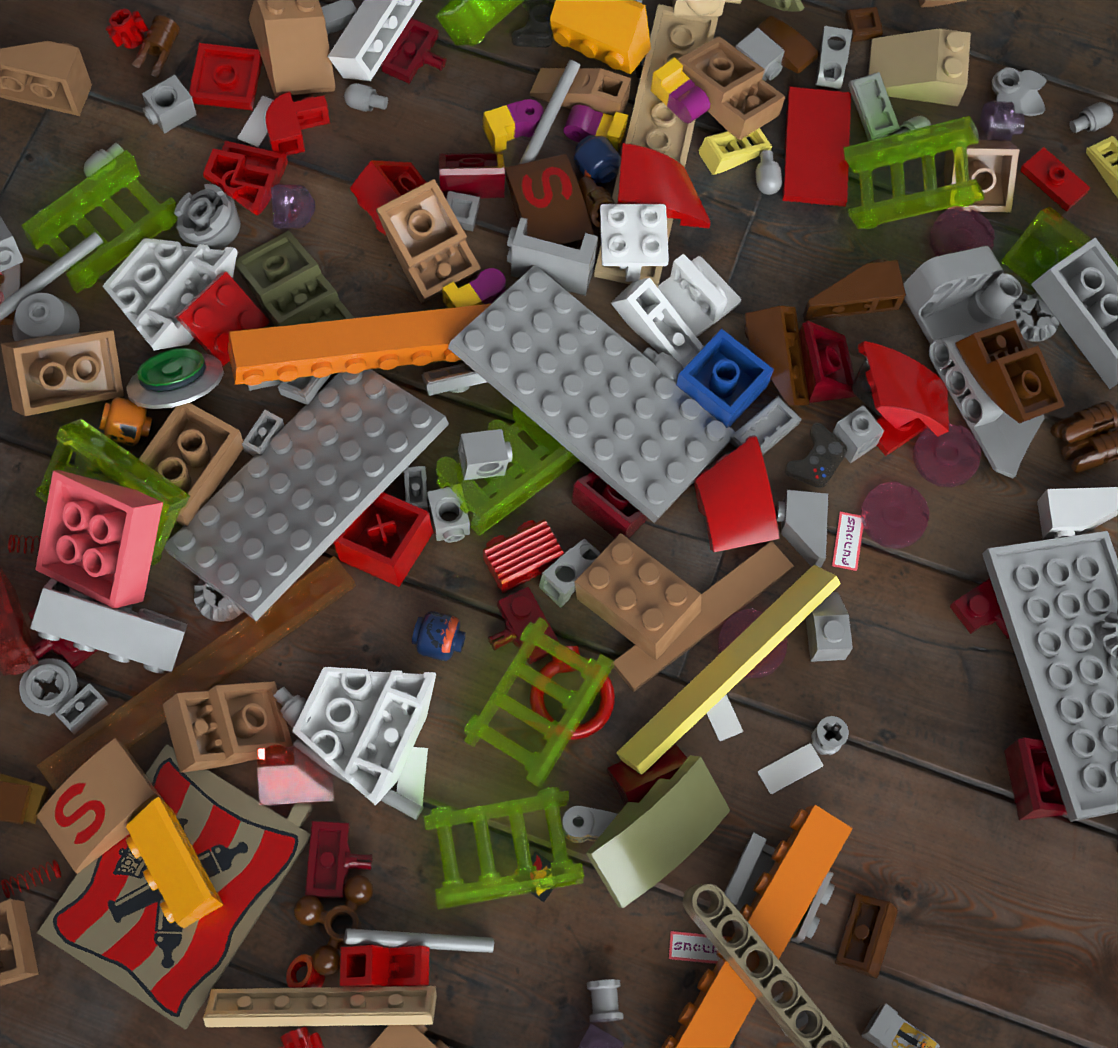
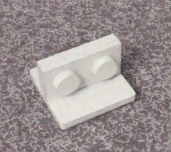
M602 204L600 206L603 266H619L620 269H625L626 282H634L640 279L642 266L668 265L666 205Z
M682 254L674 260L671 276L657 287L696 337L741 303V298L701 256H697L690 261L685 254Z

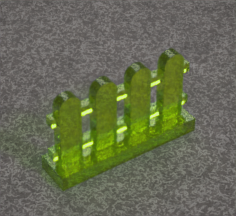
M515 405L512 411L514 424L509 427L502 420H493L489 423L487 431L502 429L505 442L509 441L511 444L512 463L514 465L508 470L506 469L504 476L484 478L488 484L481 489L473 479L464 480L461 463L458 464L451 457H442L437 461L436 474L439 478L436 483L441 489L448 486L463 501L460 504V509L465 514L469 511L473 513L470 527L478 536L482 535L580 461ZM524 430L539 447L532 451L517 434ZM547 454L548 457L541 461L540 458ZM522 473L523 475L516 480L515 477ZM495 492L498 493V494L495 495L493 498H490V497H489L490 495H492V494L495 493Z

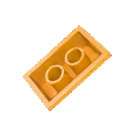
M635 0L555 1L550 23L554 41L559 45L570 47L588 58L597 59L615 70H622L628 74L635 70L651 50L646 7L644 4Z
M160 797L152 800L126 825L131 835L126 839V842L136 859L142 856L148 868L143 871V875L153 891L159 889L165 901L160 903V907L169 923L171 924L176 921L179 926L185 928L223 906V903L173 809Z

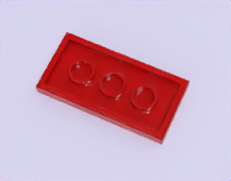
M789 87L782 201L846 207L848 200L851 92Z

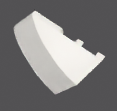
M144 238L105 282L103 287L153 350L189 345L194 337L175 316L220 273L227 271L233 278L237 250L232 247H225L224 250L210 249L208 245L199 244L197 248L182 246L180 242Z
M323 667L292 731L376 806L398 781L423 727L429 710L436 673L411 674L392 670V672L368 671V669Z

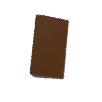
M856 893L835 964L877 979L897 916V908L889 901Z

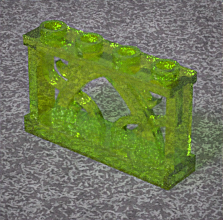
M83 419L61 426L56 436L58 443L42 483L35 492V496L47 505L52 473L54 470H61L103 482L113 479L120 486L137 490L163 502L151 566L159 563L162 558V551L181 509L186 507L190 495ZM73 451L76 453L75 465L69 464ZM99 469V470H101V471L103 472V474H102V475L95 474V473H92V471L95 472V471H97V470Z

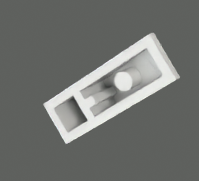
M650 278L632 282L611 302L612 306L634 332L658 353L670 354L680 362L683 369L704 348Z
M1118 487L1047 489L1037 501L1043 539L1082 535L1118 515Z

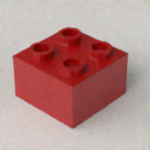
M382 492L333 543L340 561L400 587L434 532L428 511Z

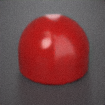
M307 954L296 957L289 965L286 974V982L289 988H321L325 981V976L320 975L313 968L312 956ZM307 965V975L299 983L296 973L299 968Z

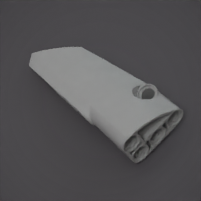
M989 246L933 257L920 265L904 282L903 285L906 293L904 300L930 343L929 357L932 364L943 380L994 471L1013 479L1032 439L1045 419L1044 415L1020 424L1007 415L978 384L965 364L955 343L973 333L1016 320L1018 325L1013 302L1021 296L1022 286L1014 276L1004 273Z

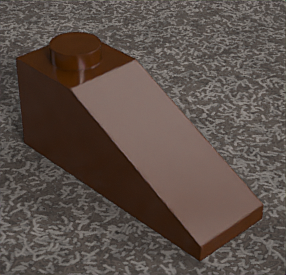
M877 259L864 264L809 299L803 314L804 321L899 310L906 293L898 260L886 261L885 259Z
M775 306L745 313L746 324L744 329L750 348L757 357L774 369L771 380L788 406L810 405L796 308L791 306Z

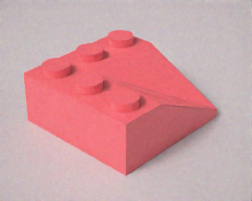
M54 470L35 570L113 609L143 602L163 502L134 489L61 470Z

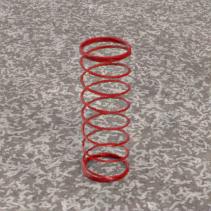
M10 535L8 550L10 553L15 549V536L17 535ZM28 537L25 538L24 553H26V551H27V542H26V541H27ZM18 538L17 553L20 551V538ZM32 539L31 554L34 551V539Z
M54 859L52 861V869L58 879L62 875L59 865ZM46 863V870H45V872H46V874H47V876H48L49 881L51 882V880H50V878H49L48 870H47V863ZM39 865V873H38V871H37L35 868H32V871H31L32 876H31V874H30L28 871H25V872H24V877L21 875V877H22L23 880L25 881V884H26L28 890H29V887H28L27 882H26L25 873L28 872V874L30 875V877H31L32 880H33L34 886L36 887V884H35L34 878H33V869H35V871H36L37 874L39 875V877H40V879H41V882H42V884H43V881H42V878H41V874H40V866H42V865ZM17 875V881H16V883H17V885H18V887H19L20 892L22 893L21 888H20V885H19V881H18V875ZM10 877V884H9V886H10V888H11V890H12L13 896H15L14 891H13V889H12L11 877ZM1 880L3 892L6 898H10L8 886L4 880Z

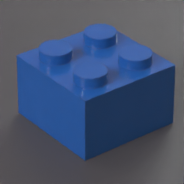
M721 329L679 373L676 385L728 428L767 388L774 369Z

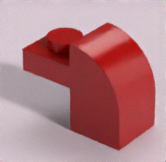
M284 93L270 104L265 117L272 151L287 154V156L305 152L301 130L330 123L325 95L306 97L300 101L293 102L291 93Z
M376 945L341 947L340 986H429L430 947L387 948Z

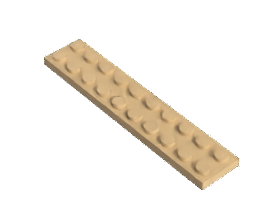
M658 4L650 37L651 50L645 57L625 144H633L656 150L673 158L685 167L695 120L688 124L683 122L650 91L653 72L674 57L678 60L713 40L718 17L673 15V7ZM620 167L612 196L616 204L618 202ZM667 218L668 241L674 218ZM600 246L594 277L631 284L632 282H626L625 269H620L619 266L602 265ZM642 266L639 280L650 278L658 287L663 266Z

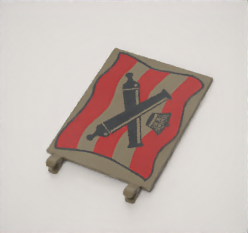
M166 744L145 775L164 802L173 809L217 891L223 906L185 928L179 926L176 921L170 924L160 907V903L165 901L159 889L153 891L143 875V871L148 868L142 856L136 859L126 842V839L131 836L129 834L75 876L37 934L186 1030L310 840L311 834L300 827L311 815L313 806L309 801L300 798L286 819L207 769L180 773L174 748Z

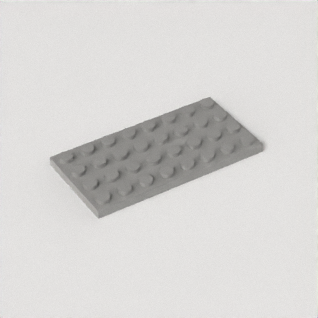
M533 266L455 336L448 346L449 350L653 523L663 515L693 483L694 479L723 451L731 441L730 436L735 433L732 428H726L722 422L714 418L697 401L676 385L677 382L665 377L653 362L537 266Z
M372 369L356 374L348 372L338 373L312 399L309 405H305L274 436L261 456L256 454L197 512L189 525H184L163 547L168 554L257 621L449 425L447 418Z
M1108 531L988 548L982 555L1069 820L1072 822L1117 813L1118 660L1108 653L1100 636V627L1103 619L1111 612L1118 610V558Z

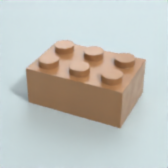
M191 403L176 406L123 482L126 488L137 490L163 502L161 514L182 526H188L197 512L207 503L244 449L241 432Z
M621 533L575 580L577 599L656 661L701 612V593Z

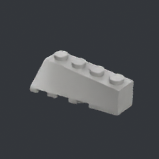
M51 578L43 587L30 629L39 631L38 635L47 640L59 641L62 638L74 642L73 646L80 650L94 652L95 649L109 653L108 656L113 660L124 663L133 660L143 663V667L151 672L164 673L165 670L169 672L173 670L188 624L146 608L139 609L138 613L132 611V605L113 609Z

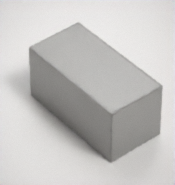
M340 0L321 7L325 18L327 35L345 29L357 12L352 0Z
M264 410L242 443L244 451L252 456L256 454L261 456L274 436L284 427L283 419Z
M425 466L407 467L404 470L406 502L428 511Z
M89 683L58 710L55 715L75 735L104 709L108 702Z

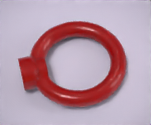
M565 646L551 650L552 661L547 663L537 673L531 686L530 705L533 715L543 729L556 737L567 740L589 737L598 732L607 723L612 714L615 693L611 679L606 671L596 662L581 657L578 646ZM580 670L590 675L597 683L601 695L600 705L596 714L589 721L575 726L564 725L553 719L548 713L544 703L545 688L556 674Z

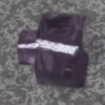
M1011 101L988 102L984 104L982 109L980 127L987 135V140L1011 141L1013 134H1022L1024 114L1015 113L1014 104Z
M277 184L271 188L273 226L279 229H300L305 227L315 212V201L309 191L303 185Z

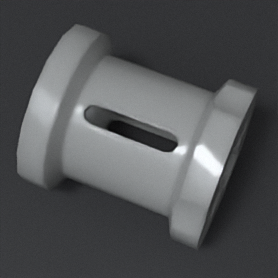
M835 716L822 719L811 734L813 748L821 755H833L838 752L848 739L849 730L846 723ZM831 731L835 734V737L828 741L824 738V735Z
M610 979L587 982V989L591 990L593 1014L589 1016L590 1022H608L623 1019V1013L619 1011L617 994L620 980Z

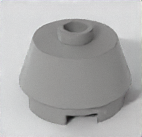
M205 184L204 190L197 192L193 196L190 192L186 193L177 204L174 214L178 217V226L176 228L180 237L185 242L195 246L204 244L208 245L210 249L220 250L228 246L236 238L241 222L234 199L224 193L220 187L214 184Z
M35 293L23 299L18 305L12 325V333L15 341L79 333L80 321L76 310L68 302L48 293Z

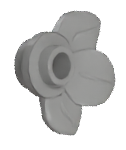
M1004 68L998 71L991 82L992 89L997 94L996 106L1005 118L1011 121H1015L1020 113L1027 116L1043 114L1046 109L1038 90L1046 84L1047 80L1032 70L1019 72L1014 68Z

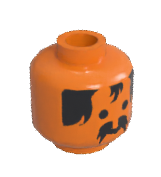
M116 397L112 400L111 404L105 403L99 429L104 430V436L107 440L134 446L139 442L141 436L148 438L152 418L146 416L147 408L139 407L128 399Z

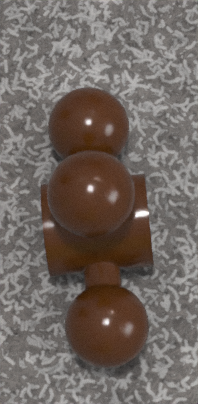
M356 875L346 881L343 893L347 901L344 906H336L328 912L324 910L322 902L317 897L310 895L301 897L294 906V916L300 924L311 926L318 922L322 923L330 936L327 945L319 947L312 956L313 968L320 975L330 976L340 969L341 953L339 948L341 944L345 945L344 934L340 935L333 931L334 921L338 917L348 916L353 920L351 929H361L356 910L359 905L367 903L373 895L372 883L364 876Z

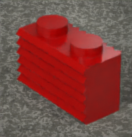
M545 519L538 523L534 520L527 521L517 528V533L507 538L504 535H499L487 542V548L483 549V560L502 593H506L508 590H512L514 587H518L520 584H524L526 581L542 575L546 569L564 554Z

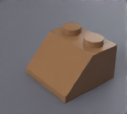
M947 139L944 162L947 210L958 212H1011L1019 149L1008 140Z

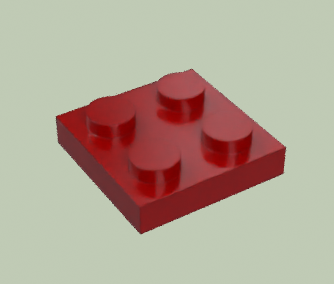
M199 43L189 90L193 103L253 110L262 66L259 50Z
M227 271L220 273L175 316L209 355L221 361L222 367L230 361L228 352L229 332L260 329L270 322Z

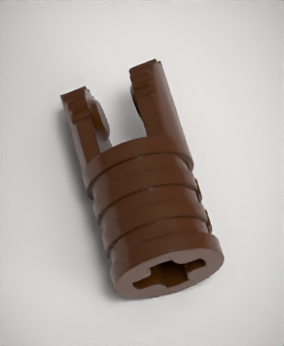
M155 16L132 64L140 68L147 57L146 53L158 57L151 75L158 78L170 54L173 43L180 32L179 25L168 17Z
M591 177L580 178L578 184L588 215L593 224L600 227V206L602 204L616 203L609 191L603 186H597Z
M1104 401L1055 422L1050 432H1052L1055 438L1063 439L1067 443L1078 442L1117 429L1118 414L1110 402Z
M1118 429L1064 446L1060 450L1061 454L1066 460L1074 459L1071 468L1075 473L1118 460Z

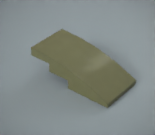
M290 231L279 235L236 259V269L276 327L354 318L340 301L337 291L321 274L317 262Z
M690 755L670 780L659 778L640 803L628 802L586 852L618 907L624 908L681 864L730 812L702 757Z

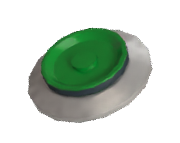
M182 348L161 352L145 361L140 366L138 372L132 376L126 387L128 398L139 407L150 409L176 407L190 403L208 394L220 383L224 371L220 360L194 349Z

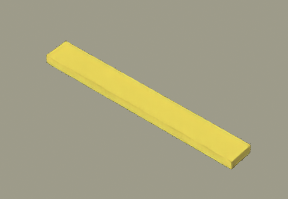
M816 565L807 570L616 752L621 761L641 775L644 774L840 585L837 576Z

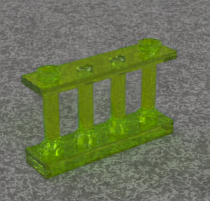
M966 116L844 147L846 162L854 174L859 173L861 206L848 209V215L857 228L872 229L882 223L955 206H970L976 201L985 200L984 193L977 180H969L966 147L979 143L978 131L971 117ZM953 149L956 183L937 188L934 155ZM921 157L924 191L906 195L903 163L907 160ZM890 165L893 199L874 203L872 171L875 168Z
M127 150L21 225L28 241L36 250L48 244L60 258L71 250L58 236L69 226L75 225L86 238L94 232L100 236L103 243L96 248L98 251L83 262L81 260L78 261L66 273L70 285L76 294L84 288L93 286L100 276L128 257L144 238L152 239L161 231L173 227L178 220V217L174 214L177 206L176 201L172 197L160 204L136 179L140 176L135 158ZM127 187L150 212L136 223L110 198L122 188ZM97 206H101L124 231L109 243L84 217Z
M539 617L535 624L530 622L523 631L520 640L524 643L479 716L474 714L467 723L464 733L468 735L464 741L475 747L481 738L524 764L526 766L525 770L529 772L526 779L541 788L615 664L611 659L600 654L597 661L593 658L589 661L545 635L544 632L548 624ZM535 646L582 673L581 677L585 681L579 691L574 689L569 691L525 664ZM517 676L563 703L562 708L567 711L560 722L556 720L551 722L506 695ZM498 707L544 734V739L548 742L541 754L537 751L533 754L488 726Z
M557 787L546 788L538 791V796L455 811H452L450 806L438 807L430 810L431 815L423 816L426 830L437 828L445 877L442 888L435 889L438 909L582 884L585 878L582 863L573 864L572 859H568L559 806L568 805L569 792H560ZM544 809L554 862L551 863L550 869L537 871L536 866H532L523 813ZM509 815L518 869H515V875L501 877L500 872H496L487 819ZM473 822L482 875L478 876V882L464 884V879L459 877L451 826Z

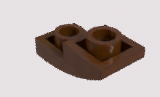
M773 16L768 17L756 27L785 51L781 65L799 74L819 57V51L805 37Z

